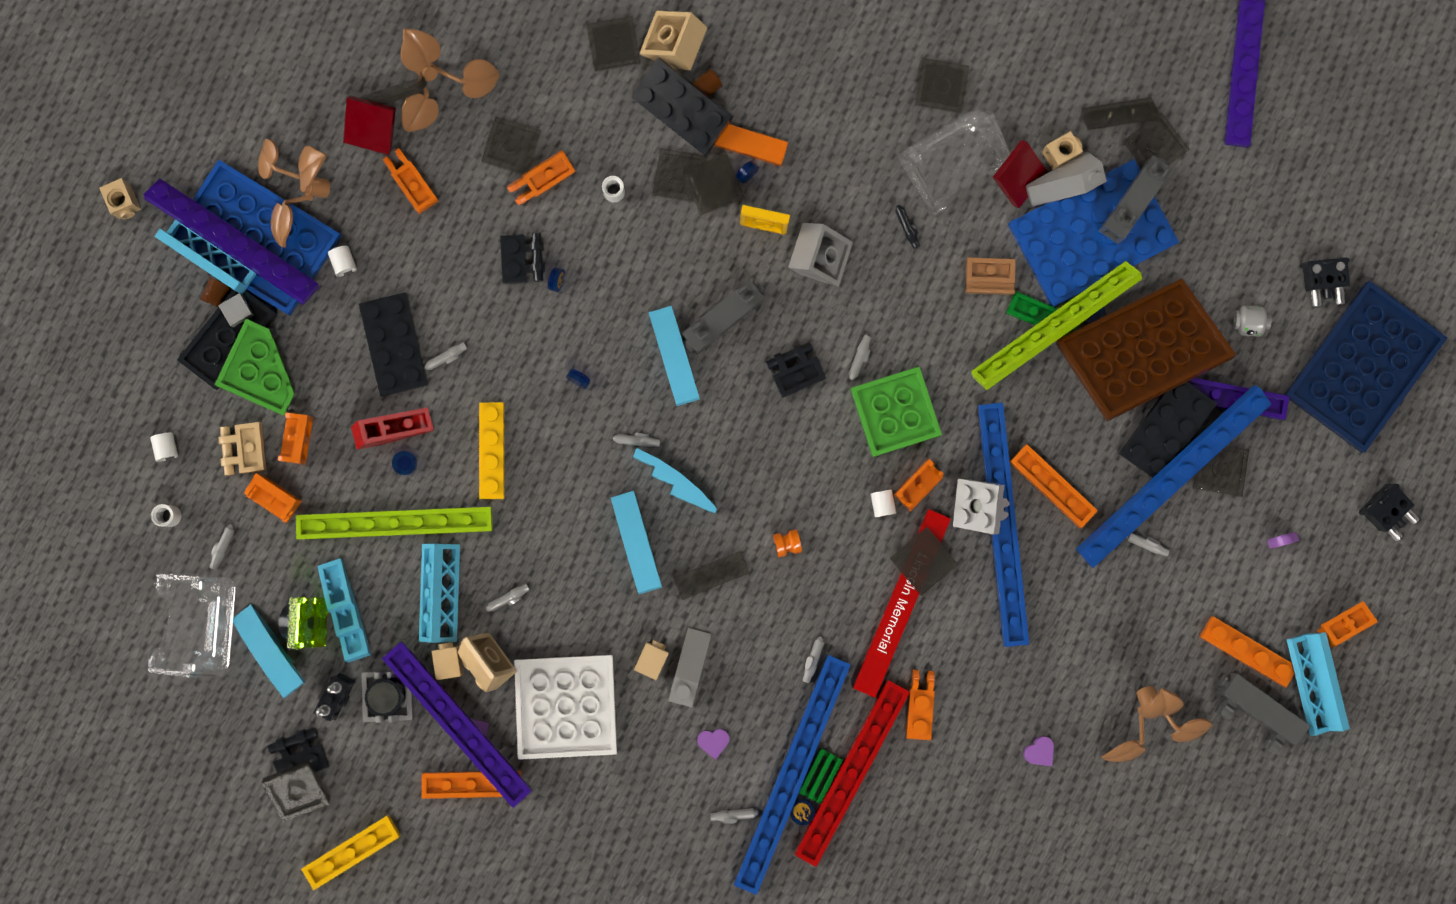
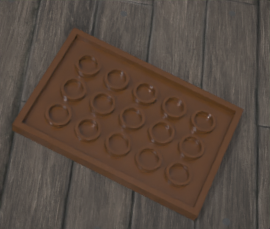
M1183 279L1177 280L1056 341L1057 347L1107 422L1234 359L1236 356L1234 350Z

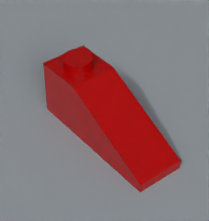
M428 407L358 420L351 426L357 450L434 431Z

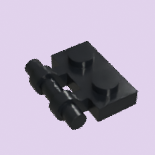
M533 233L532 243L525 244L524 234L500 236L502 283H527V273H533L534 282H543L545 264L542 263L544 243L541 242V234ZM526 252H532L533 264L526 265Z
M810 342L804 345L798 344L793 346L792 350L783 354L777 353L773 355L774 358L765 361L769 370L778 367L780 373L773 375L772 378L782 399L826 379L817 356L807 360L805 354L813 351ZM798 358L800 364L788 369L786 363Z
M316 728L297 731L296 735L288 738H278L275 743L267 746L270 754L281 753L282 758L273 761L281 785L329 767L322 743L313 747L310 740L318 737ZM301 744L303 750L291 755L289 748Z

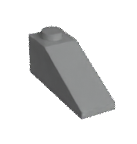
M1086 151L1025 187L1029 201L1034 207L1087 193L1107 182L1102 162Z
M688 628L668 701L688 707L693 706L711 638L710 633Z

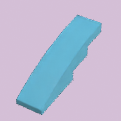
M672 306L648 312L676 406L700 400Z
M636 448L633 458L655 467L652 477L673 485L670 495L714 514L716 513L717 508L685 476L660 459Z
M631 491L611 497L638 594L662 588L635 492Z
M340 558L317 566L327 610L332 615L336 636L340 638L344 660L349 663L370 656L371 652L343 560Z
M252 604L231 619L248 649L283 698L288 697L306 682L292 663L294 661L280 645L281 641Z

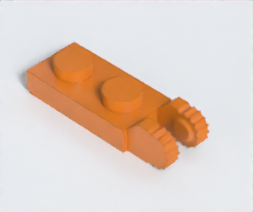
M398 148L395 152L399 160L404 163L403 166L396 170L394 163L387 156L383 158V161L392 172L391 176L420 215L439 202V200L412 162L408 161L400 148Z
M560 150L523 174L522 178L509 184L507 189L509 192H513L527 183L530 190L515 199L516 203L521 205L575 172V169L564 151Z
M913 669L906 738L931 740L935 694L933 690L934 671H928L926 690L918 689L920 681L919 670Z

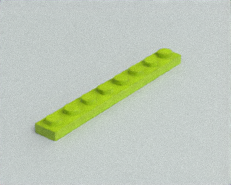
M1123 262L972 370V377L987 391L1142 280L1141 272L1128 262Z
M492 507L296 515V540L493 531Z

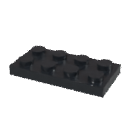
M657 58L632 96V99L704 156L709 154L734 117L661 58Z
M232 290L223 302L239 293ZM245 290L242 295L254 316L248 319L267 328L278 314ZM218 307L177 361L212 388L218 390L220 387L215 385L216 380L244 321L235 327H231Z
M404 292L359 303L380 397L429 386L407 293Z
M1188 382L1162 394L1118 454L1153 478L1184 450L1217 403Z

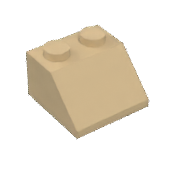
M656 11L640 54L654 61L657 58H661L674 69L691 70L708 27L691 12Z
M490 633L469 636L462 640L458 650V655L462 659L461 662L466 669L471 671L476 678V684L485 692L498 689L517 672Z

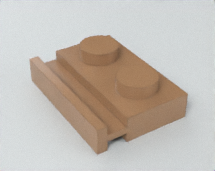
M968 257L966 259L965 293L1014 295L1015 259Z

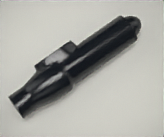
M897 205L895 212L905 232V236L912 245V248L916 249L920 247L917 228L913 222H910L904 207Z

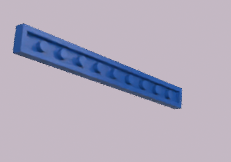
M1253 385L1076 548V551L1090 567L1094 568L1271 405V402L1260 387Z
M1003 403L978 405L985 482L1004 485L1003 497L1010 502L1009 506L1005 507V512L1009 514L1007 518L1000 522L999 534H991L1003 646L1029 645Z
M827 654L734 881V886L757 895L851 664Z

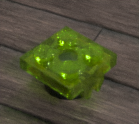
M290 597V602L282 609L278 622L281 636L287 640V648L297 649L326 646L327 615L329 611L327 610L325 598Z

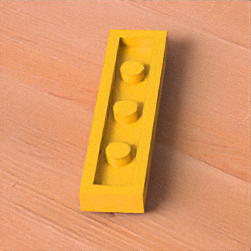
M504 402L479 403V499H505Z
M388 814L309 863L301 870L313 890L396 840L401 834Z

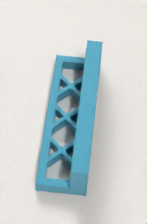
M177 220L173 222L167 232L162 229L158 230L154 237L240 294L244 293L256 276L255 272L219 248L213 251L212 246L214 245L201 236L194 238L193 233H196L187 228L189 239L177 240L173 236L181 225L184 226ZM205 240L208 252L198 254L194 242ZM214 255H227L228 265L216 266ZM245 267L249 270L242 283L235 279V268Z
M422 544L419 642H457L460 544ZM443 549H452V560L448 564L443 560ZM446 573L451 577V584L447 589L442 585V577ZM445 598L450 601V609L446 613L441 609V602ZM446 622L449 625V637H440V627Z
M1326 632L1307 633L1286 639L1306 722L1310 725L1308 729L1310 736H1317L1328 731H1345L1350 729ZM1301 641L1304 648L1302 655L1297 647V643ZM1305 666L1308 667L1310 673L1308 679L1304 675ZM1311 690L1314 691L1316 697L1314 703L1311 702L1309 696ZM1317 714L1322 722V727L1317 728L1315 720Z

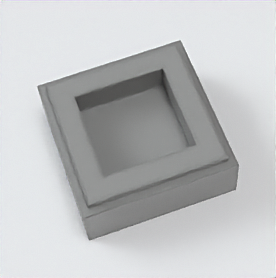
M240 293L218 305L231 327H235L245 321V319L254 316L243 295Z

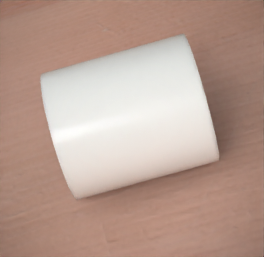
M609 176L603 181L602 190L605 198L614 203L621 201L625 195L622 180L617 176ZM612 185L620 187L619 192L616 194H610L607 190Z
M339 246L328 252L336 276H344L343 273L351 270L355 272L357 270L349 246Z
M162 433L150 437L156 462L166 461L165 458L172 456L178 457L173 433Z
M892 490L870 494L875 517L896 514Z
M160 504L152 510L151 519L158 526L173 527L180 522L181 511L176 506ZM168 509L170 512V519L167 522H165L163 519V514Z

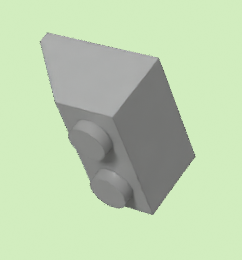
M802 223L788 268L802 276L839 287L853 242L824 224Z

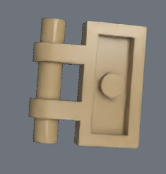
M255 422L235 425L236 435H231L230 427H220L221 437H218L219 445H222L223 458L220 460L221 466H224L225 476L235 475L234 465H239V473L241 474L267 471L262 423ZM234 443L237 444L238 456L233 457L232 444Z

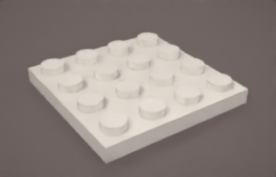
M613 655L514 660V667L517 670L515 673L518 759L617 754Z

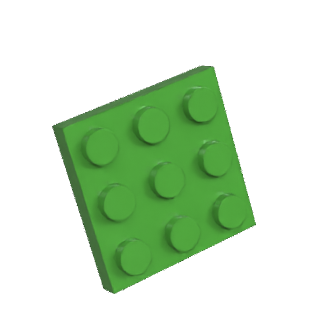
M920 367L850 388L872 458L942 435Z

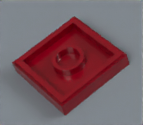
M349 95L346 98L343 143L389 155L392 151L396 108Z
M1021 140L992 178L1011 204L1016 208H1020L1028 198L1025 186L1044 176L1047 170L1028 142Z

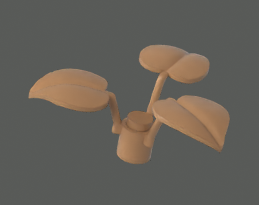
M403 29L401 61L407 69L414 71L420 77L419 82L424 91V95L413 92L404 101L401 113L404 130L407 132L421 130L431 125L437 119L439 112L438 104L434 99L428 98L429 92L425 83L426 81L434 80L437 77V73L459 83H464L462 90L466 96L480 98L487 95L494 88L499 78V71L484 59H474L464 67V78H459L436 67L432 63L440 56V45L433 36L416 29Z
M265 139L258 159V172L263 179H269L274 170L300 180L301 191L306 195L285 200L283 205L277 203L273 209L271 231L276 242L281 247L286 248V240L293 221V213L289 205L305 200L312 201L313 196L327 198L329 195V180L316 177L327 154L312 146H305L298 162L300 174H296L275 165L279 154L278 148L273 140Z
M1147 686L1136 692L1141 705L1137 708L1139 712V740L1125 742L1101 756V758L1112 762H1126L1142 755L1145 752V747L1143 746L1145 742L1144 717L1156 718L1164 715L1173 729L1176 730L1171 735V738L1177 742L1195 740L1204 735L1213 726L1210 720L1202 718L1194 719L1182 726H1178L1170 714L1179 711L1184 706L1182 699L1163 688L1157 694L1155 687Z

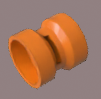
M797 529L790 530L784 536L781 533L773 534L778 558L786 556L787 552L794 554L802 552Z

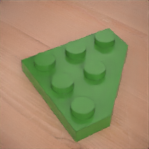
M245 319L215 385L285 416V412H287L295 392L271 330L249 319Z

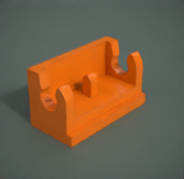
M285 412L286 423L281 453L277 460L306 465L314 417Z
M928 459L893 496L911 512L943 478L944 473L934 467V463Z
M256 473L245 489L244 494L285 523H288L302 500L263 474Z
M1362 601L1320 625L1321 628L1317 631L1318 633L1326 632L1331 649L1376 624L1378 621L1365 602Z

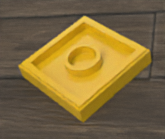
M742 205L740 224L785 235L790 215Z

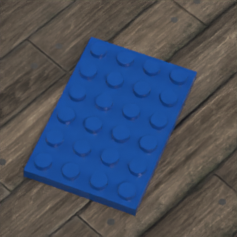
M1135 159L1106 173L1107 182L1091 191L1048 202L1007 224L1051 306L1054 307L1080 294L1125 261L1135 266L1179 243L1155 196L1126 238L1119 244L1098 231L1140 172Z
M220 160L217 161L192 199L312 280L315 279L329 257L328 252L335 248L342 237L337 231L290 204L289 206L293 213L292 226L286 240V248L281 247L274 239L271 231V216L277 203L283 205L285 200ZM181 225L173 237L177 240L189 239L187 228ZM205 240L194 242L198 254L208 252ZM214 255L216 266L228 265L227 255ZM245 267L235 268V279L242 283L249 270ZM256 274L247 287V290L290 316L299 304L297 300L258 274Z

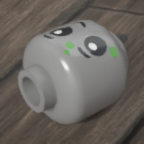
M1243 305L1239 310L1235 311L1233 329L1237 330L1240 336L1261 337L1266 329H1270L1272 316L1267 315V310L1263 306Z

